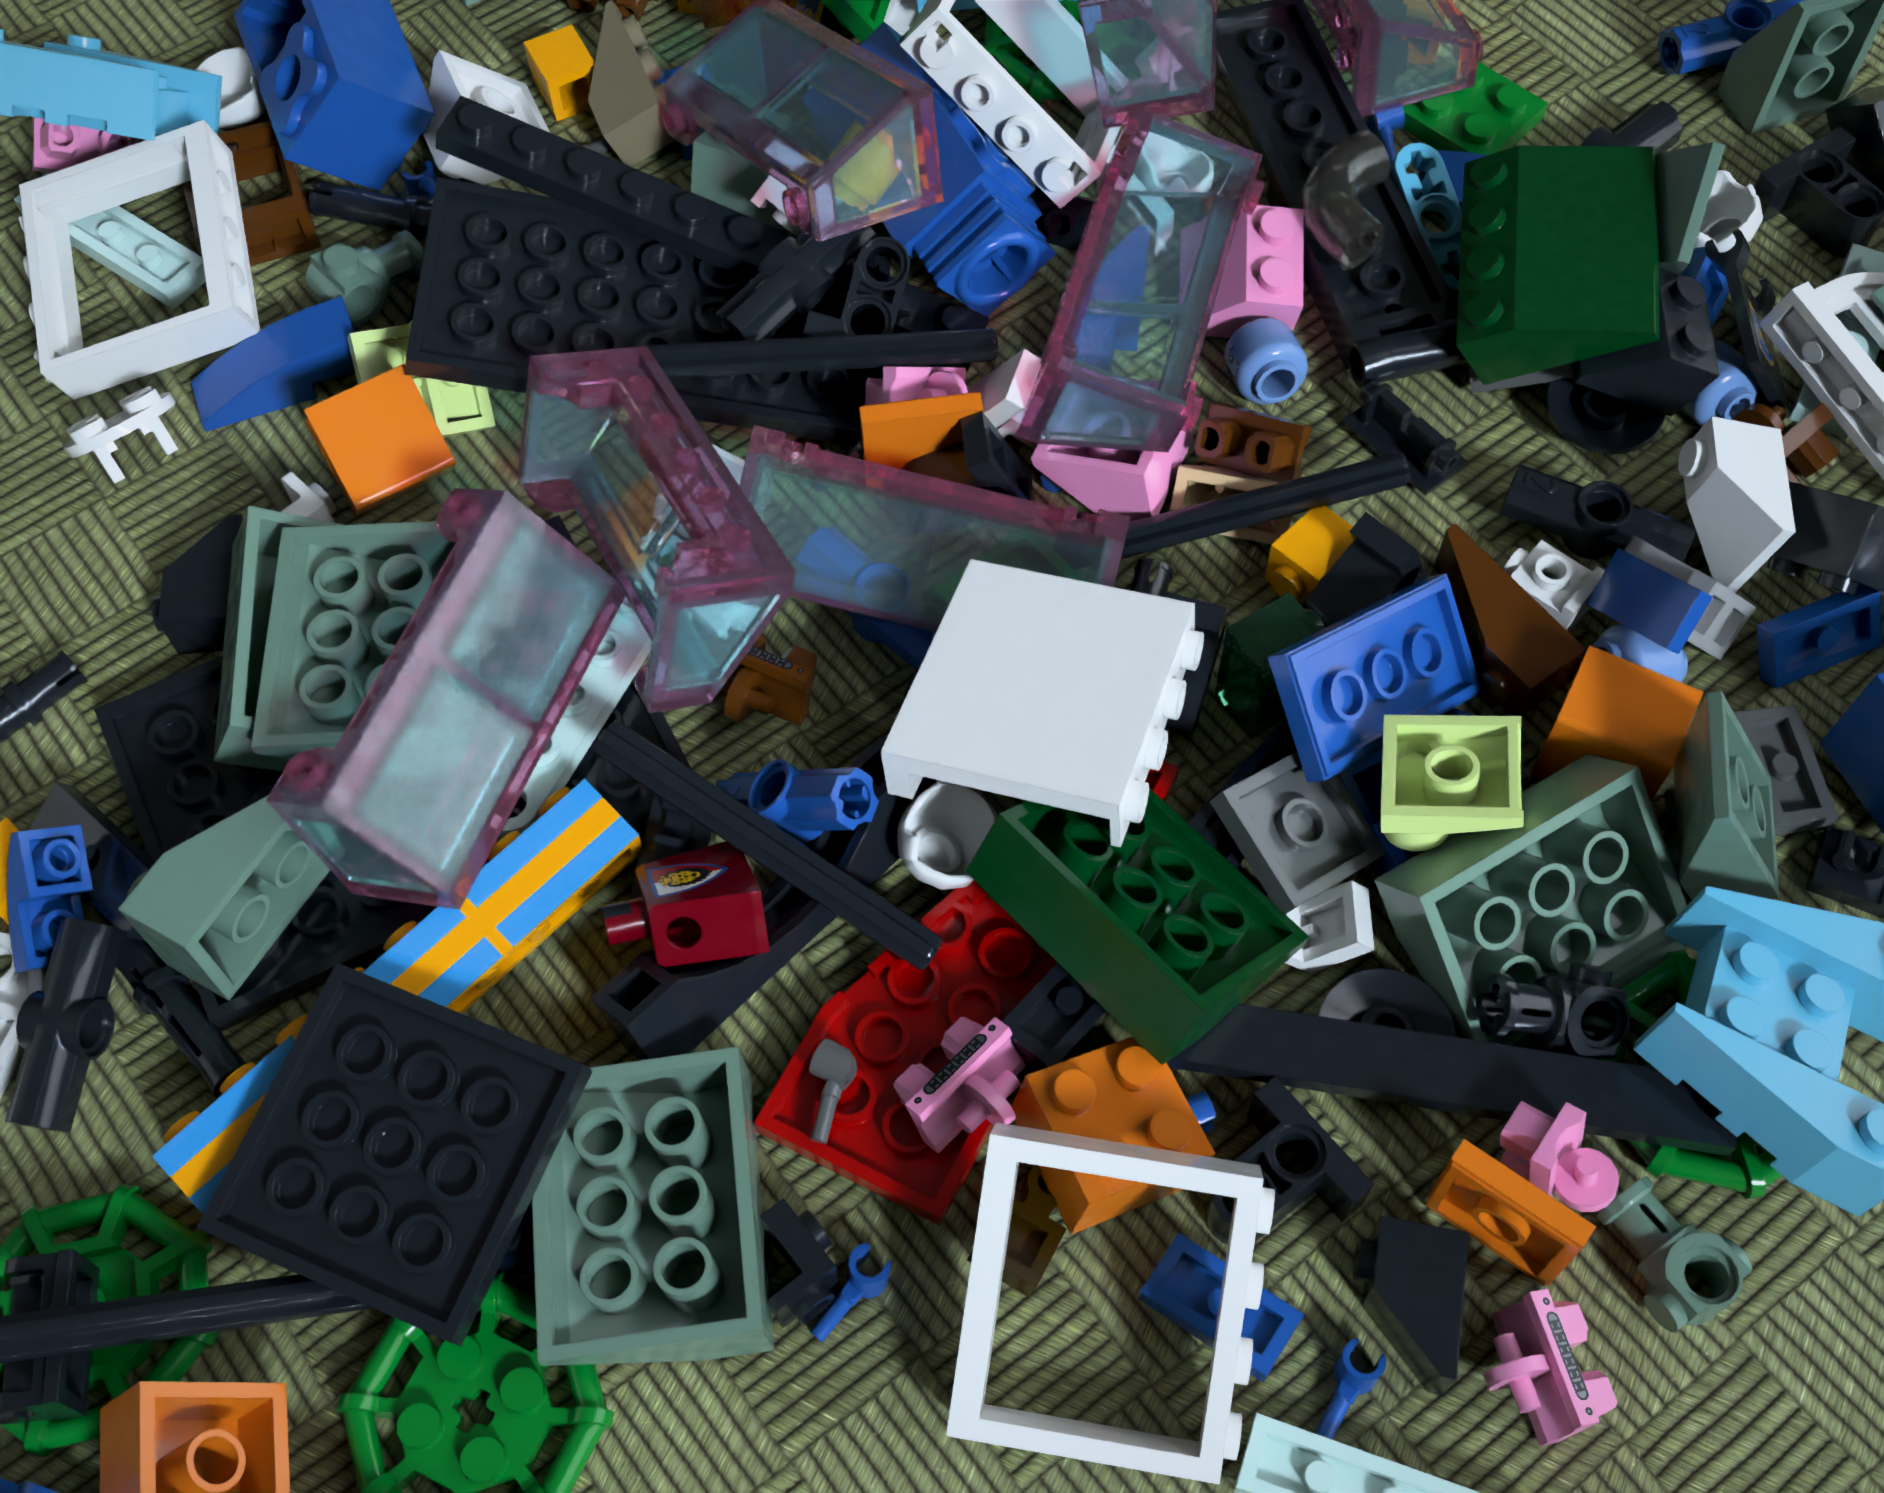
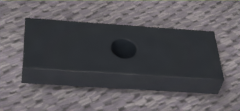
M56 782L29 830L81 824L93 890L82 894L116 928L124 930L125 937L144 940L118 908L126 900L133 882L141 874L149 871L155 862L75 786Z

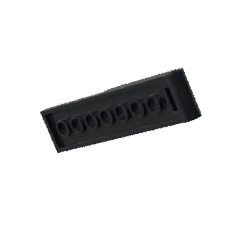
M1269 0L1202 14L1199 25L1200 35L1269 181L1266 198L1270 206L1304 209L1303 278L1345 369L1350 368L1355 384L1362 388L1371 381H1376L1379 384L1468 363L1456 346L1458 306L1304 0Z

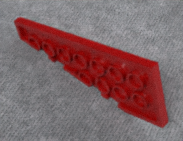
M1163 761L1159 771L1149 769L1145 782L1149 783V788L1164 802H1166L1177 781L1179 767ZM975 880L967 887L955 888L919 920V922L939 934L943 940L938 953L924 970H917L892 952L885 950L867 966L868 972L844 993L839 991L821 1007L754 1121L757 1133L941 1226L994 1125L985 1119L971 1134L963 1129L941 1152L937 1153L924 1143L909 1111L902 1104L894 1088V1082L912 1064L917 1065L921 1063L934 1074H937L950 1061L941 1046L944 1033L960 1017H966L984 1027L994 1017L1003 1021L1057 963L1048 952L1037 945L1035 940L999 904L995 903L988 896L986 891ZM824 1039H831L851 1051L857 1062V1073L848 1088L842 1090L841 1098L837 1102L827 1144L811 1141L810 1136L819 1107L821 1092L826 1081L809 1073V1067L820 1043ZM1022 1071L1016 1076L1017 1079H1019Z

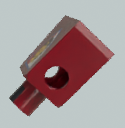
M726 841L640 865L635 869L639 897L601 905L609 946L648 937L656 963L659 966H676L770 952L760 887L744 853Z

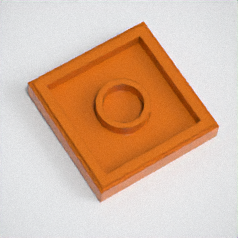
M970 392L859 407L867 493L902 489L901 469L908 462L963 441L960 419L983 411L981 393Z
M1463 1139L1424 1200L1426 1207L1461 1231L1469 1232L1470 1237L1543 1287L1544 1285L1548 1287L1584 1248L1596 1228L1595 1225L1466 1139Z

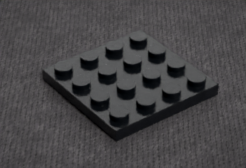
M336 962L196 1228L461 1347L593 1071L583 1063Z

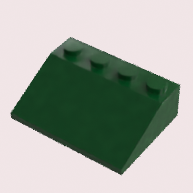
M1519 145L1464 163L1456 346L1483 385L1660 340L1658 153L1654 146Z
M1150 788L1143 819L1139 824L1130 822L1121 848L1111 846L1110 819L1025 801L998 815L965 870L986 891L988 896L995 903L999 904L1035 940L1041 949L1048 952L1083 987L1084 991L1096 1000L1132 1035L1135 1042L1145 1048L1161 1065L1203 1037L1297 953L1310 938Z

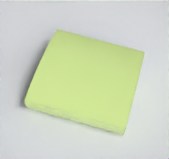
M412 321L405 325L355 332L347 336L358 384L406 363ZM411 375L443 438L496 426L487 387Z

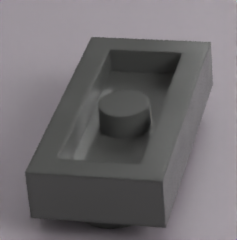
M1788 705L1734 712L1771 778L1775 836L1825 830L1828 826L1831 827L1838 819V814L1797 706Z

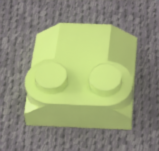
M1384 715L1381 833H1384L1390 843L1408 851H1426L1442 844L1451 833L1523 827L1521 716Z

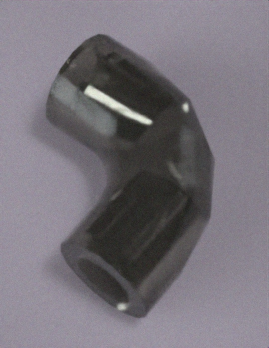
M1362 129L1334 144L1314 162L1301 192L1306 227L1324 252L1343 270H1350L1364 262L1380 244L1385 229L1361 204L1359 197L1364 192L1387 179L1390 174L1389 156L1380 139L1372 132Z

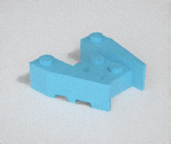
M0 29V115L10 117L31 116L45 119V123L70 126L71 124L106 131V133L153 141H155V136L204 120L216 134L219 132L223 77L221 75L101 50L102 39L67 34V44L44 42V48L5 41L4 29Z
M1706 886L1666 927L1664 935L1699 952L1686 1004L1684 1006L1676 1002L1635 1041L1633 1050L1674 1085L1684 1080L1720 1110L1715 1119L1736 1137L1746 1132L1775 1158L1770 1166L1790 1183L1859 1217L1884 1200V1104L1838 1082L1848 1026L1884 1043V923Z

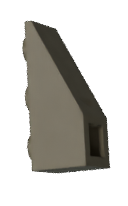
M611 0L605 4L588 102L603 137L621 161L632 167L682 137L673 117L680 112V108L664 82L661 84L657 82L665 76L650 49H642L649 41L641 25L633 14L624 18L616 4Z

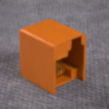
M405 363L303 410L308 418L304 422L355 517L452 472L456 465V461L411 375H405Z
M1589 645L1560 705L1530 775L1544 780L1584 755L1590 754L1638 766L1648 796L1652 802L1674 766L1704 691Z

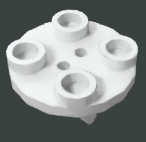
M147 386L120 400L119 404L124 411L104 421L96 413L67 428L66 432L71 441L63 449L69 458H76L93 451L111 480L116 484L125 479V476L110 454L118 449L113 442L114 440L139 428L144 434L152 432L165 454L170 455L178 450L158 417L173 407L176 401L170 392L159 394L156 388L152 389L151 386Z

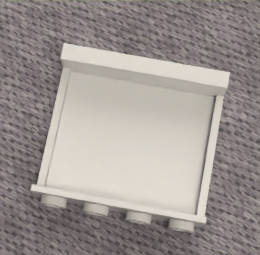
M970 559L882 747L881 757L888 794L913 799L922 778L927 777L1110 819L1111 846L1121 848L1130 822L1139 824L1143 819L1149 796V783L1145 782L1149 769L1159 771L1163 764L1168 743V731L1164 730L1168 718L1178 720L1182 712L1186 695V681L1183 680L1186 669L1196 671L1200 662L1204 633L1195 631V603Z

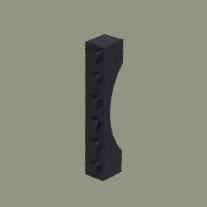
M884 735L847 767H857L873 778V790L879 803L872 822L858 824L854 830L823 831L821 835L814 840L808 841L806 844L808 848L867 887L879 879L885 871L901 858L899 857L897 844L898 824L903 812L913 800L891 795L887 792L881 750L887 739ZM923 777L914 798L935 784L936 780ZM780 878L762 897L770 952L668 967L657 965L653 951L641 952L590 999L625 1049L637 1059L647 1060L688 1054L774 974L783 968L788 961L829 925L837 915Z

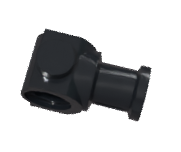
M1571 962L1569 973L1552 971L1546 976L1537 979L1533 984L1515 982L1508 974L1491 973L1479 987L1476 997V1014L1481 1030L1487 1035L1505 1036L1509 1031L1528 1032L1531 1039L1537 1044L1555 1046V1053L1597 1059V1057L1615 1059L1616 1049L1626 1038L1630 1027V1012L1625 1002L1627 990L1611 985L1612 970L1584 963ZM1497 1000L1505 1001V1005H1499Z

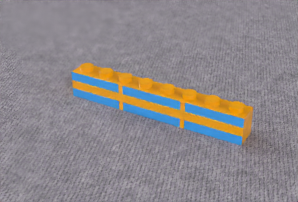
M586 779L582 780L572 790L569 787H563L544 802L538 812L541 817L522 834L518 831H513L504 836L489 852L488 859L490 862L471 878L463 875L451 882L436 900L438 907L419 924L415 921H410L401 926L385 942L383 949L386 952L366 970L362 967L355 968L354 970L463 1014L639 856L640 849H642L640 836ZM304 1014L289 1023L275 1040L278 1047L257 1065L254 1062H249L234 1071L220 1087V1092L223 1095L201 1114L199 1111L190 1112L173 1124L163 1137L167 1144L152 1156L202 1214H204L302 1029L308 1014Z

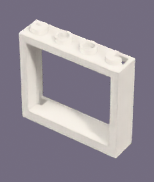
M928 0L900 43V46L1061 209L1101 175L1138 88L1137 84L1058 0H974L1085 116L1077 137L1073 141L949 12L956 0ZM941 23L951 33L945 41L936 33ZM1111 82L1120 92L1113 97L1112 95L1108 98L1101 89Z
M204 120L156 136L155 141L144 140L19 185L23 216L18 217L25 233L27 250L23 264L26 274L30 279L32 302L29 304V314L35 326L38 350L34 353V358L39 362L40 373L45 376L46 381L52 382L73 400L237 345L260 331L233 154ZM191 180L209 305L83 348L68 223Z
M995 1122L989 1136L946 1436L1220 1485L1223 1459L1237 1460L1241 1439L1242 1414L1230 1412L1234 1383L1248 1384L1252 1363L1253 1339L1241 1337L1245 1308L1259 1309L1263 1287L1264 1264L1252 1262L1256 1232L1269 1234L1273 1218L1275 1189L1263 1188L1264 1178L1260 1165ZM1019 1162L1235 1198L1199 1442L984 1404Z

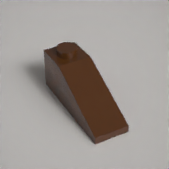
M1456 523L1446 529L1435 566L1438 575L1447 573L1482 692L1492 703L1503 706L1512 716L1522 717L1572 681L1587 649Z

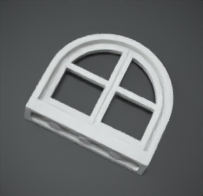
M1859 272L1844 275L1816 289L1809 282L1793 288L1759 325L1821 403H1824L1834 415L1833 418L1884 480V372H1881L1836 316V314L1850 309L1884 351V323L1870 307L1877 306L1870 298V295L1884 285V273Z

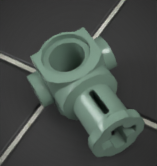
M407 230L394 234L391 242L374 250L366 246H359L353 249L339 242L310 255L311 263L306 271L305 281L308 288L314 292L315 299L320 303L342 296L354 327L380 313L386 299L390 296L391 286L409 277L412 279L420 278L424 252L418 240Z
M1645 1176L1617 1196L1596 1217L1603 1225L1612 1224L1642 1258L1636 1269L1645 1278L1644 1303L1652 1317L1663 1328L1674 1333L1685 1325H1701L1714 1318L1729 1306L1740 1294L1743 1278L1752 1272V1265L1746 1253L1731 1239L1714 1233L1701 1232L1693 1223L1681 1226L1652 1194L1651 1190L1654 1184ZM1685 1270H1691L1705 1278L1710 1286L1711 1298L1699 1296L1690 1289L1685 1280Z

